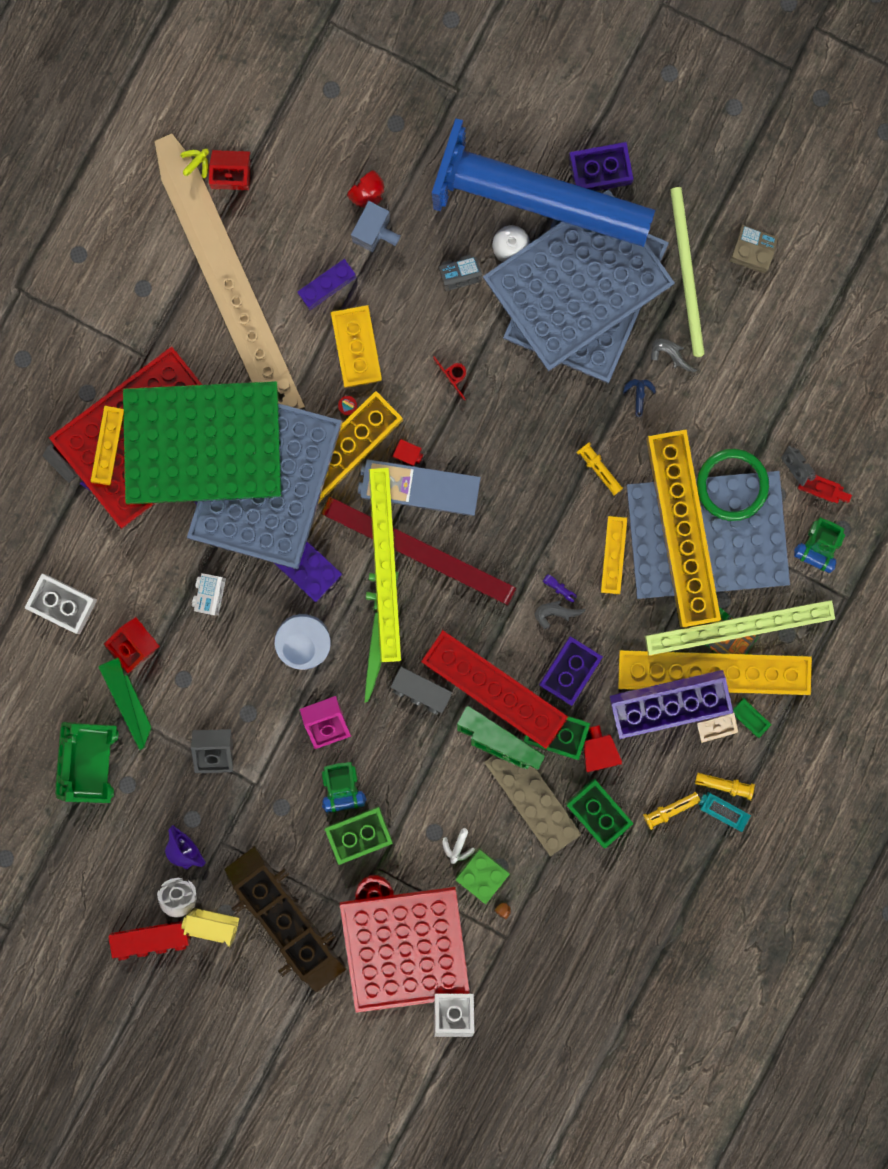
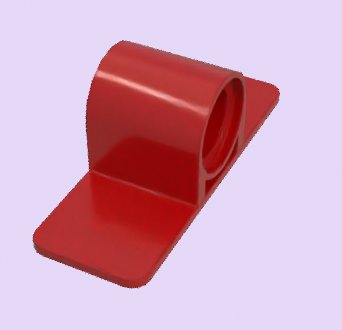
M433 356L435 363L465 402V397L456 386L466 377L465 366L455 363L444 370L435 356ZM456 368L463 371V375L459 378L454 377L452 371Z

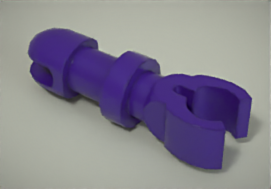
M548 574L543 579V583L555 589L557 594H562L568 601L574 602L570 595L577 598L574 592L566 589L563 583L559 584L551 575Z

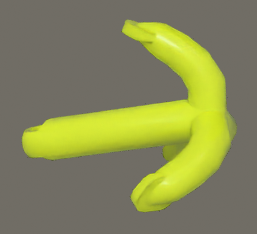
M205 148L202 151L188 150L180 154L182 158L195 157L183 170V175H190L202 162L201 176L205 178L209 169L207 159L209 150Z

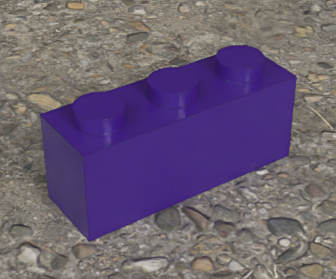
M343 259L300 289L298 295L310 311L356 279V274L346 260Z

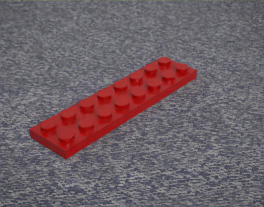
M443 630L421 661L545 749L549 747L569 718Z

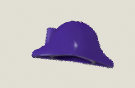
M172 825L168 830L169 842L165 848L168 860L176 866H182L184 869H188L192 865L204 866L206 862L194 842Z

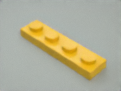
M104 406L91 477L92 483L111 485L124 409Z
M608 516L600 593L620 594L627 518Z

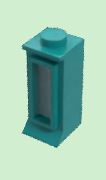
M709 792L706 795L703 794L698 803L700 810L740 832H743L751 817L750 814Z

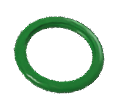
M725 449L710 456L702 465L697 478L698 496L705 509L712 515L722 520L741 521L757 513L764 505L769 492V477L762 462L753 454L740 449ZM728 458H737L748 462L757 472L760 481L759 494L756 500L749 507L741 511L730 512L717 507L707 493L706 481L710 470L715 464Z

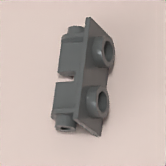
M789 445L781 459L801 486H804L808 479L812 481L816 478V472L809 463L803 464L806 459L800 453V450L795 447L791 448Z

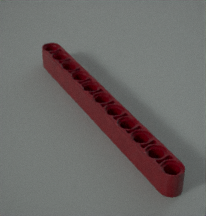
M328 498L321 512L322 515L373 539L372 517L334 498ZM393 528L395 551L509 605L517 589L516 587Z

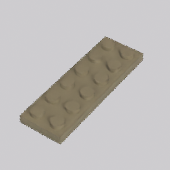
M494 755L484 761L550 856L582 835L536 769L532 767L523 769Z

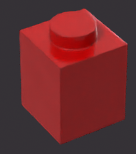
M400 439L393 458L414 467L415 464H420L424 454L421 453L422 448Z

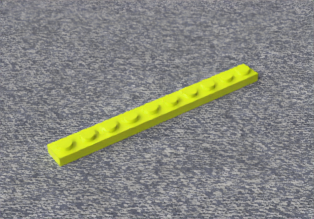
M389 468L369 469L381 662L401 661Z

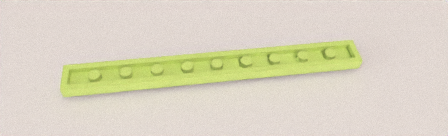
M832 600L646 635L645 642L648 655L834 620L835 614Z

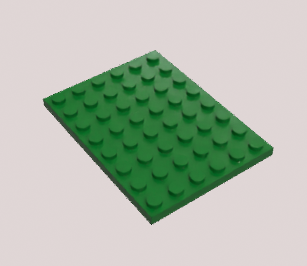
M277 381L123 389L126 504L282 497Z

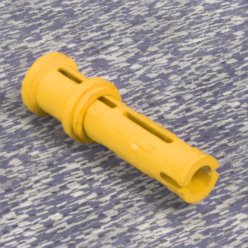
M590 442L576 452L586 461L587 467H592L612 492L613 496L623 489L602 463L600 454L597 455L592 449Z
M699 772L695 780L696 785L726 791L734 797L738 795L746 797L750 801L755 787L753 783L749 785L741 783L737 779L730 781Z
M694 792L664 808L659 806L656 811L648 815L646 813L643 814L644 820L649 829L652 830L654 826L662 822L666 823L670 817L698 804L700 798Z

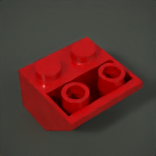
M212 150L209 164L210 188L249 190L251 152Z

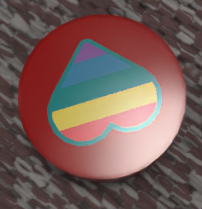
M344 396L339 400L338 409L343 415L350 416L357 410V402L351 396Z

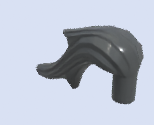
M663 338L653 342L652 360H658L659 351H665L671 356L674 368L679 366L687 371H697V369L687 364L682 358L680 350L684 349V347Z
M556 601L539 606L534 614L536 620L545 630L550 627L549 622L546 620L547 616H560L568 622L569 617L579 616L586 609H567L559 606L561 601Z

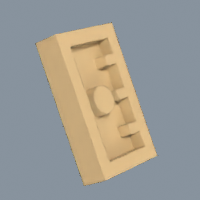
M734 712L696 722L701 743L738 733Z

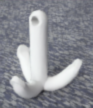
M466 828L461 829L453 851L449 847L448 839L446 837L443 838L444 851L452 864L467 859L475 851L474 848H470L468 851L460 854L468 834Z

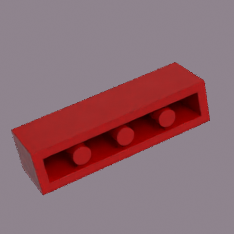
M183 921L113 932L108 935L112 958H118V961L129 959L130 955L137 954V957L148 956V952L156 951V954H162L171 948H175V951L184 950L191 943L189 933L184 935L185 929H182Z

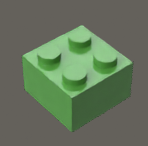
M479 848L455 877V880L484 904H487L510 873Z

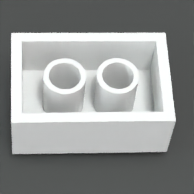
M41 574L25 609L76 634H81L97 599L47 574Z

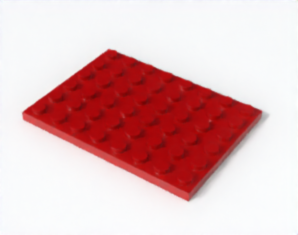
M172 346L49 437L52 444L120 529H123L156 503L126 504L124 414L111 485L91 482L104 406L123 409V389L202 385Z

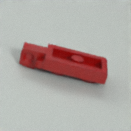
M817 475L814 480L810 481L808 479L804 486H801L799 483L797 487L798 490L831 503L838 504L839 500L848 503L852 497L851 494L843 492L844 487L840 486L841 484Z

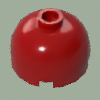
M375 170L370 171L360 179L357 185H354L349 190L347 197L356 206L365 208L368 201L378 205L383 200L381 196L385 188L382 178Z
M378 875L364 878L358 884L355 892L356 900L394 895L390 882Z

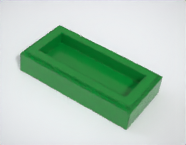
M744 698L733 708L735 717L758 739L772 725Z

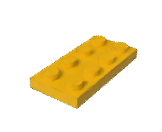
M369 306L331 312L344 387L348 388L382 381Z

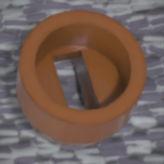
M500 903L494 911L506 920L511 913V908L507 903Z

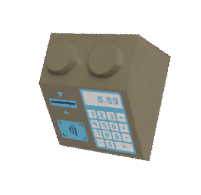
M742 225L729 261L765 274L775 253L778 237Z

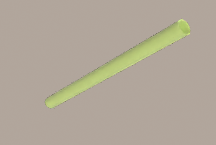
M676 187L670 189L692 351L695 357H701L704 355V346L682 188Z

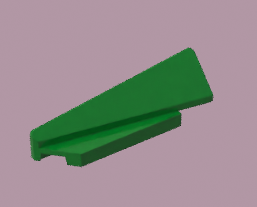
M116 658L99 665V670L139 750L144 749L152 725L129 676H124L120 659Z
M469 706L465 708L457 723V731L472 737V746L520 768L528 769L532 767L539 770L545 758L542 753Z

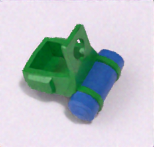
M821 517L818 518L810 527L808 541L805 544L800 543L796 546L794 557L821 571L831 573L835 570L837 563L836 559L833 558L834 553L842 545L845 529Z
M351 762L337 763L324 767L322 780L324 787H327L328 793L327 797H324L322 800V807L326 813H335L336 811L353 808L358 809L365 806L366 796L363 791L357 790V771Z

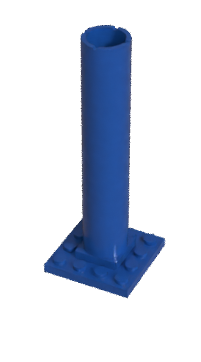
M455 118L432 190L434 210L441 211L442 206L446 207L449 198L447 191H454V188L644 247L654 217V209L465 151L466 128L463 127V120Z

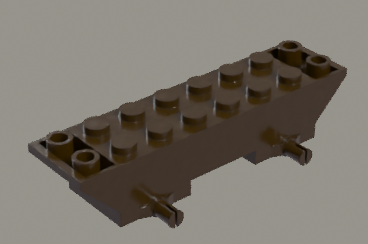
M254 846L224 869L240 899V902L231 908L232 911L237 914L246 908L259 920L286 959L287 964L278 970L282 977L292 970L302 981L306 982L315 992H318L347 970L328 944L336 936L332 931L322 936L281 881L289 875L285 868L276 874L256 846Z

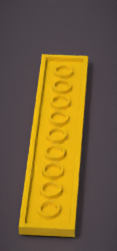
M619 650L618 689L637 690L723 670L730 693L811 695L812 657L664 652L648 655L647 651Z

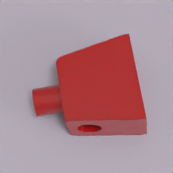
M600 725L589 727L591 738L586 739L583 745L585 771L591 772L622 764L611 735L602 736Z

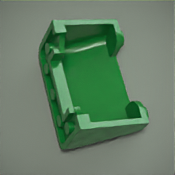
M62 722L55 787L57 799L65 802L111 803V798L114 796V788L108 783L110 745L118 740L117 726Z

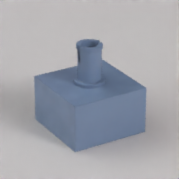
M368 201L351 234L353 243L373 252L380 239L396 246L401 235L386 228L390 220L389 211Z

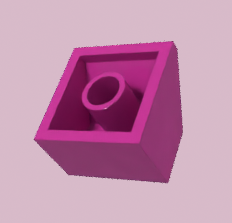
M336 696L300 709L304 726L315 749L351 737Z

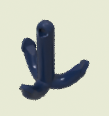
M633 379L624 386L623 393H626L631 387L637 386L635 415L641 417L643 415L645 386L653 394L656 393L653 383L647 379Z

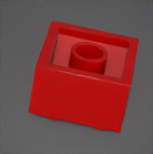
M136 617L121 626L104 643L114 658L120 659L121 665L127 674L160 647Z

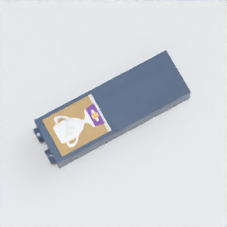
M366 459V464L362 463L361 475H364L363 483L359 482L358 494H361V499L370 500L369 469L389 468L391 503L475 516L481 477Z

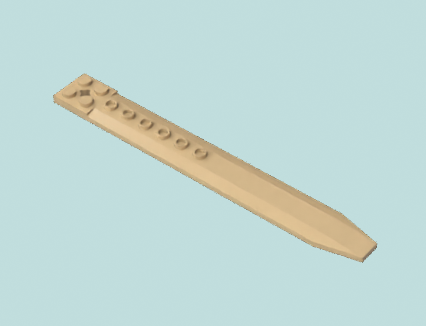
M173 134L156 140L155 147L161 180L251 381H277L278 392L285 395L283 402L278 401L279 404L297 409L305 408L198 167L190 175L184 176L183 170L192 161V158H182L180 156L185 149Z

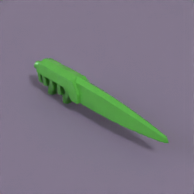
M395 571V573H396V586H397V580H398V574H399V572H396V571ZM369 573L368 580L376 581L375 574ZM366 592L365 599L375 601L373 609L377 610L376 593ZM378 611L374 615L366 676L365 702H368L382 663L380 658Z

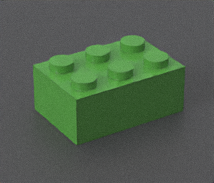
M380 806L325 827L338 865L393 844Z

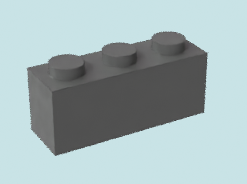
M400 667L391 685V688L394 689V694L403 697L405 694L411 697L410 702L418 706L423 703L428 706V711L436 715L438 712L443 713L452 695L451 691L403 667Z

